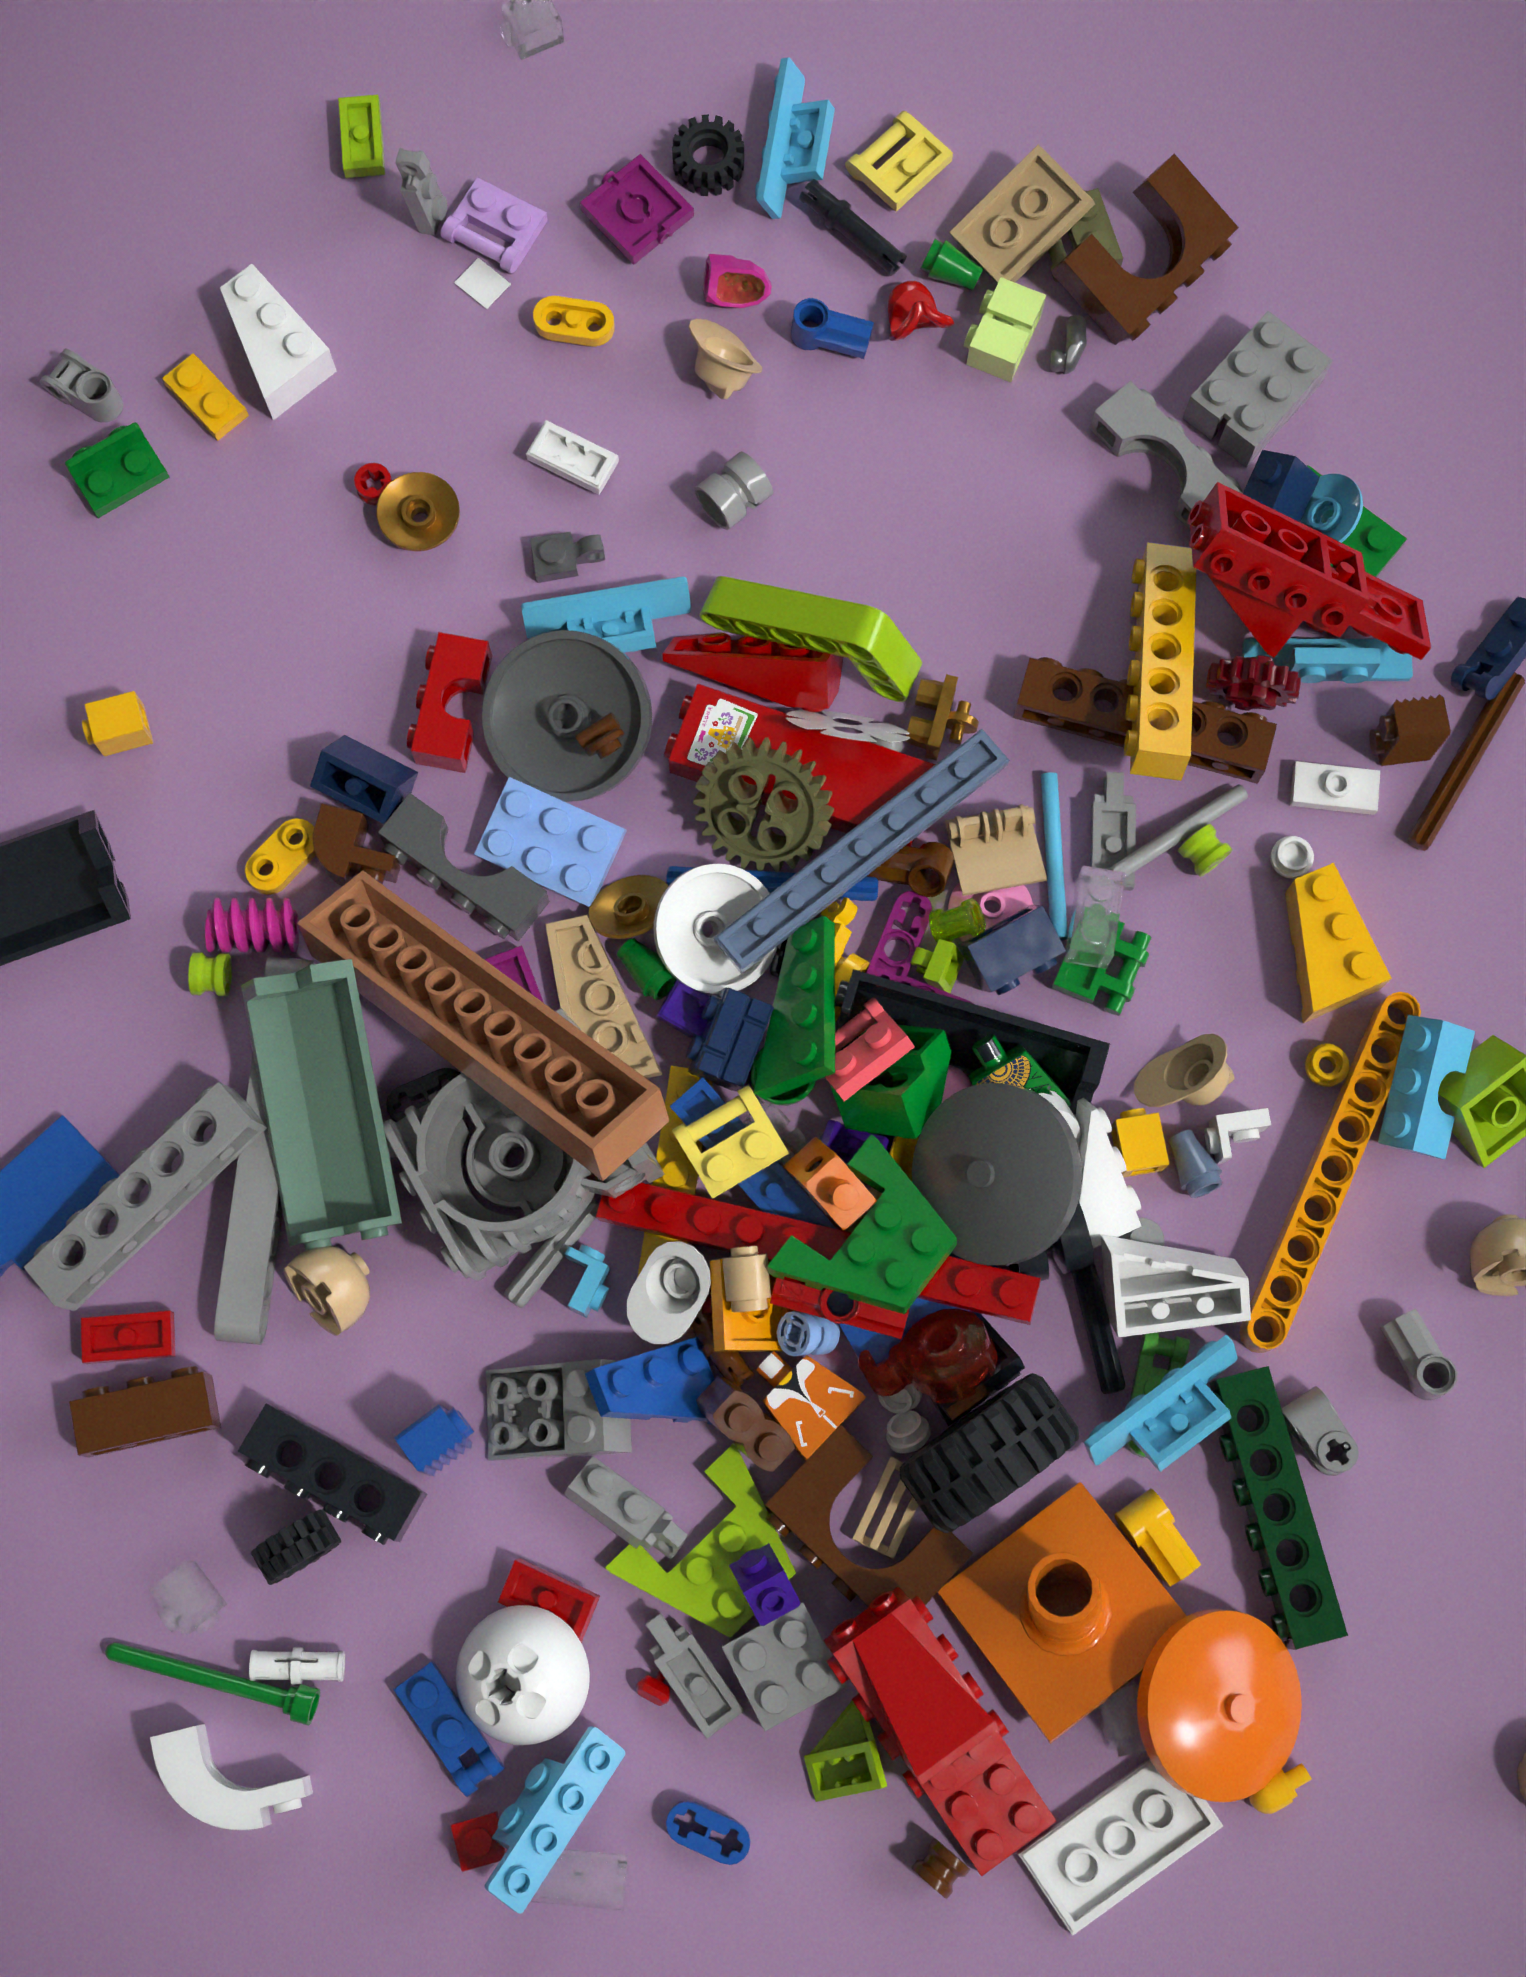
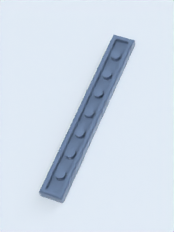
M983 729L979 730L714 937V942L741 974L790 937L799 927L804 926L1008 766L1010 760Z

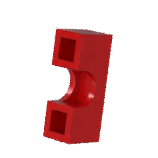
M438 632L436 645H429L425 669L430 671L426 685L420 684L416 697V709L420 710L417 724L410 725L407 735V748L411 749L416 764L466 773L474 731L470 720L451 716L446 712V707L449 701L459 693L472 692L484 694L492 660L488 641Z

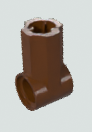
M927 842L920 848L904 846L866 877H875L879 881L909 885L918 895L935 897L940 895L945 889L954 863V856L950 848L939 842Z

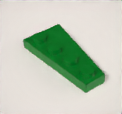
M821 916L807 922L788 937L773 1003L774 1009L770 1017L754 1094L764 1100L835 1073V923L826 916Z

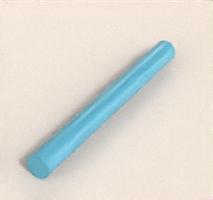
M1049 772L1041 774L1049 918L1060 940L1063 941L1068 939L1058 774Z

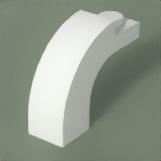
M205 1724L150 1737L155 1765L161 1781L169 1794L193 1817L212 1826L229 1830L263 1828L272 1824L268 1806L273 1805L275 1814L302 1807L301 1798L313 1794L310 1775L259 1788L243 1787L229 1781L214 1764Z

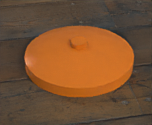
M1208 1609L1187 1615L1172 1625L1160 1637L1150 1652L1141 1674L1137 1696V1718L1146 1753L1154 1767L1168 1783L1192 1797L1213 1802H1233L1245 1799L1263 1789L1287 1762L1295 1745L1301 1721L1302 1700L1300 1681L1287 1647L1269 1626L1245 1613L1222 1609Z

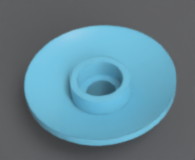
M1342 474L1320 476L1300 523L1342 543L1356 528L1362 514L1363 497L1360 488L1352 479Z

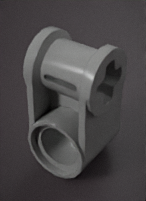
M65 348L60 354L62 357L61 361L49 376L44 375L39 380L40 384L55 398L65 404H70L95 421L110 422L115 420L123 410V400L111 378L105 372L89 364L75 352ZM105 393L102 398L94 400L97 395Z
M1317 1386L1313 1387L1281 1408L1287 1430L1301 1445L1314 1466L1321 1473L1336 1476L1350 1470L1356 1464L1359 1457L1358 1446L1339 1419L1334 1406ZM1328 1444L1332 1448L1339 1445L1343 1449L1344 1453L1339 1457L1341 1463L1338 1460L1332 1462L1327 1460L1325 1455L1330 1451Z

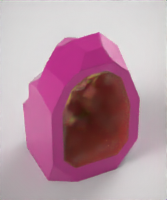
M708 254L703 282V294L706 302L724 307L745 308L758 305L771 294V281L764 269L750 260L737 259L732 255Z

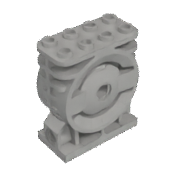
M562 1008L555 1011L580 1029ZM463 1073L452 1079L439 1092L435 1091L428 1096L430 1102L419 1109L412 1105L405 1109L406 1117L398 1122L388 1119L383 1123L389 1156L392 1159L397 1156L404 1168V1171L399 1173L403 1184L412 1196L418 1194L425 1206L420 1211L425 1224L433 1234L438 1232L446 1245V1247L441 1249L445 1261L453 1272L459 1270L466 1279L470 1277L476 1281L487 1277L486 1271L497 1265L501 1268L509 1263L508 1258L520 1251L524 1254L531 1250L530 1244L546 1240L564 1231L582 1215L595 1193L616 1198L644 1180L651 1183L665 1175L646 1142L603 1181L604 1183L599 1182L600 1179L573 1159L570 1172L564 1184L558 1190L557 1188L561 1184L566 1172L567 1153ZM468 1114L477 1128L470 1139L466 1155L467 1171L472 1184L483 1197L492 1203L508 1209H522L525 1217L519 1219L517 1216L493 1212L484 1207L470 1191L465 1179L463 1165L465 1148L471 1136V1132L464 1120ZM523 1148L524 1159L522 1163L517 1167L508 1168L507 1158L509 1154L515 1149Z

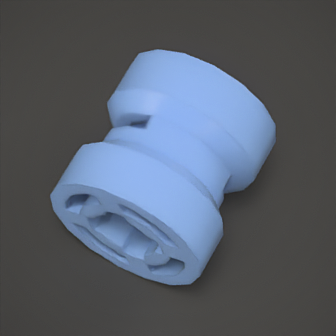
M799 1311L786 1313L781 1318L777 1328L778 1343L781 1349L791 1356L831 1353L836 1348L840 1337L838 1323Z

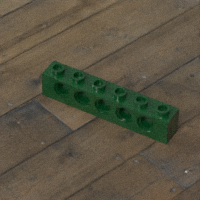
M1269 1366L1219 1378L1210 1382L1211 1391L1230 1411L1231 1419L1222 1425L1224 1435L1219 1436V1443L1225 1461H1232L1237 1479L1232 1480V1489L1239 1507L1245 1506L1250 1524L1245 1525V1534L1252 1552L1258 1551L1263 1569L1258 1570V1579L1265 1597L1271 1596L1276 1612V1614L1271 1615L1273 1631L1285 1643L1287 1649L1291 1650L1348 1636ZM1241 1407L1251 1409L1257 1416V1426L1252 1432L1243 1430L1237 1422V1414ZM1255 1451L1263 1452L1269 1458L1270 1469L1265 1476H1259L1251 1469L1250 1458ZM1269 1495L1277 1497L1283 1505V1514L1277 1521L1270 1520L1263 1511L1264 1500ZM1282 1540L1291 1542L1296 1549L1295 1561L1290 1566L1283 1565L1276 1555V1548ZM1296 1585L1303 1586L1309 1594V1604L1303 1611L1294 1609L1289 1600L1290 1592Z

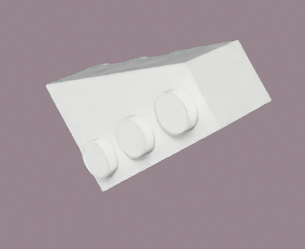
M250 264L220 287L273 420L337 372L329 348L253 264Z

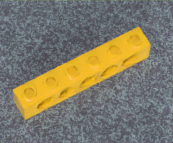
M1147 542L1142 559L1136 558L1134 561L1131 579L1133 584H1138V592L1134 591L1132 596L1130 617H1136L1137 621L1136 626L1133 625L1131 628L1128 645L1129 651H1135V660H1131L1129 663L1127 685L1134 686L1133 695L1128 696L1125 719L1132 721V730H1128L1126 733L1124 756L1131 757L1130 774L1181 781L1191 757L1196 568L1193 567L1192 548Z

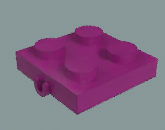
M641 154L616 174L614 171L608 172L602 179V185L580 202L581 211L633 265L694 217V208Z

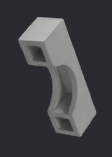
M1131 380L1094 411L1089 429L1117 457L1129 453H1147L1162 459L1173 469L1180 484V499L1174 515L1189 530L1188 517L1193 506L1199 500L1204 501L1217 482L1242 493L1239 483L1232 476L1224 475L1213 464L1210 454L1203 447L1195 446L1185 436L1179 422L1172 417L1167 418L1156 407V402L1151 394L1144 389H1139Z

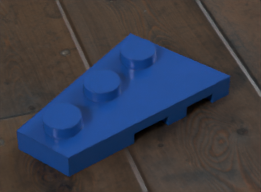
M697 1337L603 1365L585 1373L600 1416L639 1420L666 1418L673 1419V1422L682 1423L695 1420L707 1421V1424L713 1425L701 1413L696 1401L715 1380L708 1360L701 1352L703 1347Z

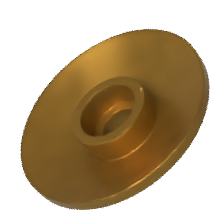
M413 472L394 479L386 486L379 497L376 514L382 533L391 543L409 551H426L443 544L454 533L460 518V505L455 491L445 480L431 473ZM418 513H425L427 515V519L422 522L413 521L414 516Z
M650 875L629 876L611 883L597 894L589 907V919L594 930L605 937L623 939L638 936L653 929L658 903L669 886L660 878Z

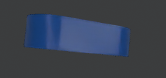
M690 1800L677 1803L668 1813L666 1821L667 1832L675 1842L727 1865L739 1863L749 1852L751 1843L749 1832L743 1824L735 1819ZM688 1809L696 1812L695 1821L707 1827L705 1835L695 1830H690L687 1836L678 1833L680 1825L674 1821L676 1814L684 1816ZM730 1829H735L738 1831L737 1840L743 1844V1847L740 1851L732 1849L729 1855L723 1854L721 1852L722 1844L709 1837L712 1830L727 1835Z

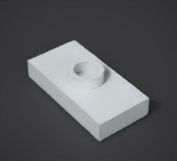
M545 420L526 453L527 460L598 495L601 494L619 462L617 454Z
M1296 761L1292 772L1290 806L1375 815L1378 811L1380 770Z

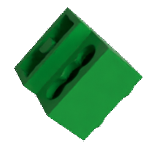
M898 1025L915 1046L912 1050L845 1101L842 1100L831 1086L845 1128L868 1133L898 1136L905 1139H916L921 1134L928 1118L942 1103L951 1056V1049L945 1031Z

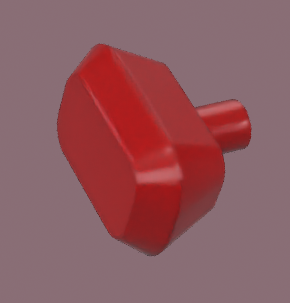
M661 1671L658 1672L655 1678L646 1675L636 1684L638 1695L658 1706L667 1704L670 1697V1687L663 1683L665 1677Z

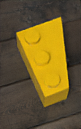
M1331 863L1296 878L1286 890L1285 898L1291 942L1295 949L1297 984L1300 986L1303 1007L1301 1010L1302 1022L1306 1023L1380 991L1392 978L1335 864Z

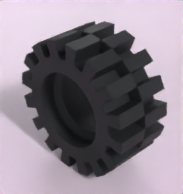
M709 114L702 115L701 123H697L695 117L689 119V129L684 124L678 128L679 135H674L672 146L673 170L675 176L678 175V182L682 186L688 183V191L695 193L697 187L701 188V196H708V189H714L715 196L722 194L723 185L728 191L734 187L733 179L739 182L742 177L741 170L744 171V141H742V134L739 129L734 131V124L729 120L723 126L722 117L717 115L714 122H709ZM713 146L722 150L724 157L716 164L703 165L694 160L693 154L701 147Z
M320 1509L279 1530L277 1534L270 1536L265 1542L256 1546L251 1551V1555L267 1583L273 1585L284 1578L292 1576L295 1572L301 1571L307 1565L316 1562L321 1556L328 1554L342 1541L324 1509Z

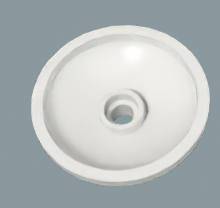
M727 864L698 866L677 877L662 895L654 918L656 948L663 964L671 975L684 985L708 994H718L725 987L738 991L755 982L769 967L777 947L741 974L714 942V937L767 897L770 893L765 886L749 872ZM707 921L713 926V933L710 937H706L702 932V927Z

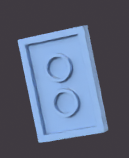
M509 777L474 855L505 869L513 866L535 883L590 907L603 885L627 830Z

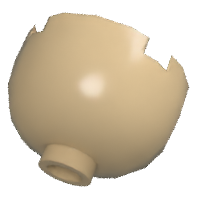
M1512 1214L1499 1216L1491 1224L1484 1227L1473 1239L1470 1248V1271L1473 1281L1476 1283V1288L1480 1292L1493 1296L1519 1295L1518 1290L1514 1286H1526V1218H1519L1517 1215Z
M329 1245L316 1247L300 1253L284 1267L286 1280L299 1302L303 1299L307 1300L315 1310V1312L309 1313L310 1316L327 1332L338 1336L344 1330L352 1327L363 1316L370 1300V1286L365 1277L370 1271L365 1261L357 1253L353 1252L348 1255L344 1250Z

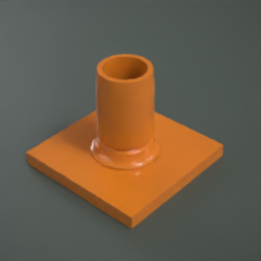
M1081 1481L954 1577L937 1592L1050 1744L1139 1676L1143 1671L1150 1652L1160 1637L1177 1621L1186 1617L1183 1610Z

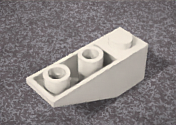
M1082 1098L1077 1100L1075 1116L1082 1133L1078 1148L1082 1165L1079 1203L1088 1226L1092 1246L1095 1248L1101 1245V1235L1119 1237L1141 1227L1136 1211L1141 1209V1204L1132 1186H1126L1122 1172L1127 1170L1126 1164L1116 1146L1112 1147L1107 1133L1112 1131V1127L1105 1111L1101 1107L1096 1108L1086 1099Z

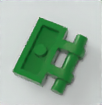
M1085 907L1052 988L1091 1005L1098 989L1104 991L1109 995L1104 1010L1113 1015L1120 1016L1125 1002H1130L1135 992V988L1132 985L1140 967H1145L1149 957V953L1146 950L1151 936L1141 931H1135L1131 943L1123 941L1119 937L1125 923ZM1112 955L1123 960L1117 978L1105 974Z

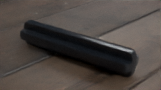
M1093 1264L1092 1266L1073 1271L1072 1276L1101 1391L1103 1394H1112L1124 1390L1126 1384L1096 1265Z

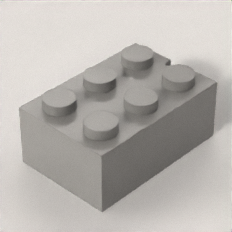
M1267 311L1190 396L1183 419L1210 440L1216 436L1223 417L1227 419L1228 423L1224 428L1218 446L1247 468L1322 384L1333 360L1271 312Z

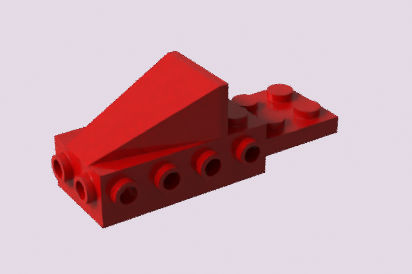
M1219 482L1215 484L1204 501L1199 500L1193 506L1188 517L1191 534L1189 546L1192 548L1193 567L1207 574L1268 655L1275 658L1302 621H1305L1312 629L1318 632L1326 631L1339 638L1351 626L1358 634L1364 637L1372 636L1387 643L1395 652L1402 655L1407 653L1420 660L1431 649L1423 600L1365 572L1361 552Z
M898 1586L893 1591H887L871 1602L869 1608L855 1618L847 1619L833 1629L831 1635L823 1640L833 1655L826 1662L841 1684L850 1680L858 1692L851 1700L867 1723L873 1718L876 1719L884 1731L877 1736L878 1740L892 1761L901 1756L909 1768L902 1776L916 1797L920 1798L924 1794L928 1796L982 1877L1057 1821L1002 1738L1009 1733L1008 1729L994 1709L987 1713L977 1699L982 1697L984 1693L971 1674L967 1671L960 1675L952 1661L959 1657L955 1649L943 1633L936 1638L927 1625L934 1618L918 1595L910 1599Z

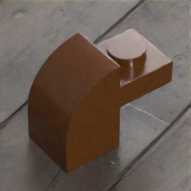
M321 804L313 832V846L316 856L328 876L337 884L344 886L354 877L355 873L358 874L363 870L381 884H383L384 880L396 883L401 868L396 856L363 848L369 828L364 814Z

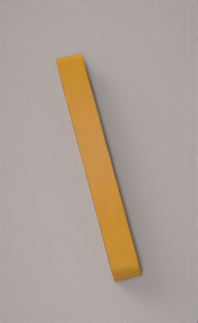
M1392 993L1376 1007L1371 1016L1349 1072L1343 1082L1251 1299V1320L1242 1321L1239 1331L1241 1342L1251 1352H1268L1281 1345L1287 1337L1390 1091L1408 1015L1419 1017L1421 1015L1420 1004L1409 993ZM1388 1007H1395L1401 1010L1405 1017V1023L1400 1025L1391 1021L1387 1013ZM1372 1045L1381 1046L1387 1051L1389 1056L1388 1063H1380L1374 1059L1371 1053ZM1355 1084H1364L1370 1088L1373 1095L1372 1102H1364L1356 1096ZM1340 1122L1349 1123L1356 1131L1355 1141H1346L1340 1136L1338 1132ZM1329 1161L1338 1167L1340 1172L1338 1181H1330L1325 1178L1321 1170L1322 1162ZM1311 1200L1320 1204L1323 1209V1219L1321 1221H1314L1306 1215L1304 1209L1306 1201ZM1290 1240H1297L1305 1246L1307 1255L1304 1261H1296L1289 1255L1287 1247ZM1273 1280H1281L1289 1287L1290 1296L1287 1302L1278 1301L1271 1294L1270 1287ZM1256 1320L1266 1321L1272 1327L1273 1337L1269 1343L1261 1342L1254 1335L1253 1327Z

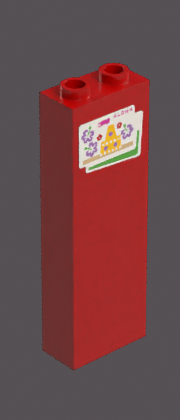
M697 684L693 697L690 695L685 696L679 712V719L683 720L678 734L671 733L664 751V757L669 758L670 773L698 782L700 777L704 776L702 771L707 763H713L712 760L719 750L726 753L732 742H735L742 750V746L747 738H751L756 748H760L766 737L770 740L771 749L777 750L784 741L787 745L786 754L792 756L800 749L802 750L800 763L805 765L808 762H816L811 772L813 777L818 775L826 776V780L820 790L832 791V796L825 805L834 808L830 820L827 821L831 823L830 828L846 834L936 765L868 741L852 740L820 733L826 729H805L786 719V717H798L786 715V713L701 684ZM769 774L767 788L761 797L762 805L765 806L776 781V776L773 774ZM741 775L745 782L757 785L753 778ZM782 790V793L787 798L797 799L794 793ZM914 839L906 846L912 847Z

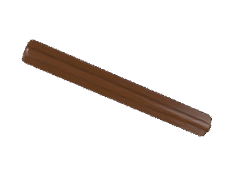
M1514 672L1496 697L1486 702L1408 836V843L1422 851L1428 850L1524 686L1525 679L1522 675Z

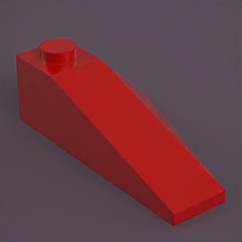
M726 633L674 637L662 653L664 662L781 705L800 707L802 710L809 712H819L830 708L839 692L844 658L749 636H744L739 640H731V636Z

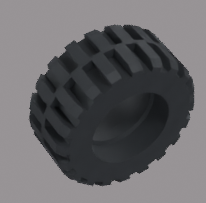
M1030 1373L987 1400L912 1455L900 1466V1479L933 1527L943 1533L952 1532L1001 1502L1065 1454L1079 1439L1078 1426L1044 1378Z

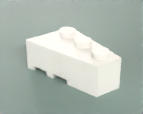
M1101 1235L1106 1308L1109 1321L1117 1337L1251 1320L1249 1280L1236 1259Z

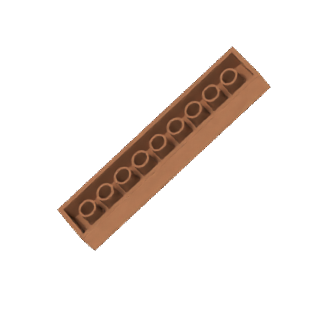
M363 870L297 923L313 958L320 963L352 959L358 992L602 1181L669 1122L659 1087Z

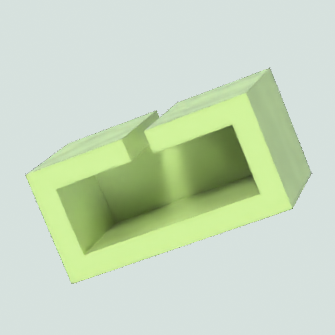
M1001 277L995 291L988 289L982 300L979 313L984 315L979 326L972 323L965 338L963 347L969 349L966 365L1012 382L1042 316L1046 295Z

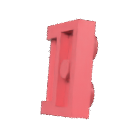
M874 997L863 1004L865 1008L863 1011L835 1031V1073L824 1078L843 1101L847 1100L915 1047L905 1032ZM865 1030H867V1031H866L864 1034H862L859 1038H857L855 1041H853L851 1044H849L846 1048H844L843 1050H841L844 1046H846L848 1043H850L852 1040H854L857 1036H859L861 1033H863Z

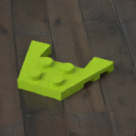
M734 1443L704 1473L736 1507L669 1573L658 1564L644 1547L639 1545L636 1549L631 1544L605 1567L613 1575L730 1638L754 1615L729 1567L730 1564L739 1560L746 1552L759 1549L769 1543L788 1579L790 1580L796 1574L776 1529L765 1519L769 1515L740 1451Z

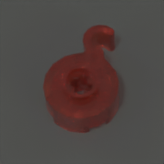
M952 1308L928 1314L915 1323L903 1340L890 1349L889 1357L884 1364L877 1366L869 1350H863L860 1353L858 1364L870 1388L877 1395L892 1396L911 1384L917 1391L930 1395L932 1401L949 1403L957 1402L975 1394L974 1386L982 1381L987 1373L992 1376L995 1372L998 1356L995 1345L984 1323L973 1312L961 1308Z

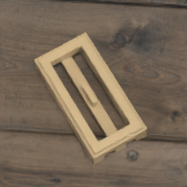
M892 1456L888 1460L852 1540L894 1559L918 1507L917 1502L912 1496L889 1546L882 1544L881 1541L906 1489L901 1479L873 1538L865 1536V1532L894 1470L900 1472V1466L903 1464Z

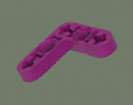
M913 890L904 892L894 903L866 973L973 1004L966 999L907 977L912 966L910 962L917 947H920L929 925L932 905L928 897L918 895ZM912 902L920 905L919 912L924 915L923 917L916 916L911 924L909 933H917L915 938L905 930H900L906 917V911L901 908L902 906L909 908ZM896 925L900 929H892V926ZM897 939L906 943L909 948V954L905 959L893 961L887 957L884 947L891 940Z

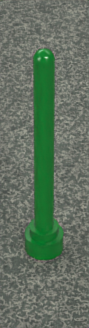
M116 1642L109 1644L105 1650L106 1657L117 1663L282 1708L283 1714L290 1715V1721L308 1726L311 1724L319 1704L320 1689L301 1684L299 1688L291 1686L289 1690Z

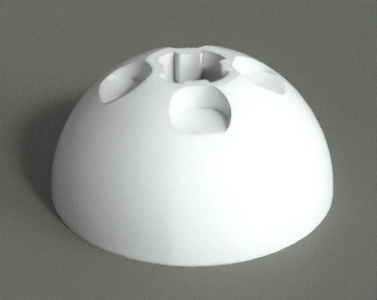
M529 1605L510 1606L488 1615L470 1632L462 1645L457 1660L456 1687L465 1713L482 1732L508 1744L532 1745L542 1743L561 1734L580 1714L589 1690V1664L578 1636L560 1617L539 1607ZM506 1685L508 1686L509 1689H511L512 1691H515V1694L512 1693V1692H510V1691L507 1689Z

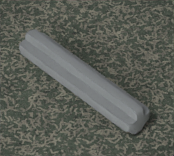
M592 1199L586 1210L572 1225L561 1233L545 1240L505 1290L504 1294L507 1299L520 1308L528 1303L565 1257L568 1246L573 1247L595 1220L599 1203L596 1200Z

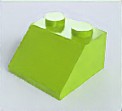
M1495 1035L1490 1036L1470 1052L1465 1074L1449 1072L1441 1081L1438 1091V1102L1441 1110L1445 1114L1455 1117L1452 1133L1483 1168L1487 1167L1526 1136V1055Z

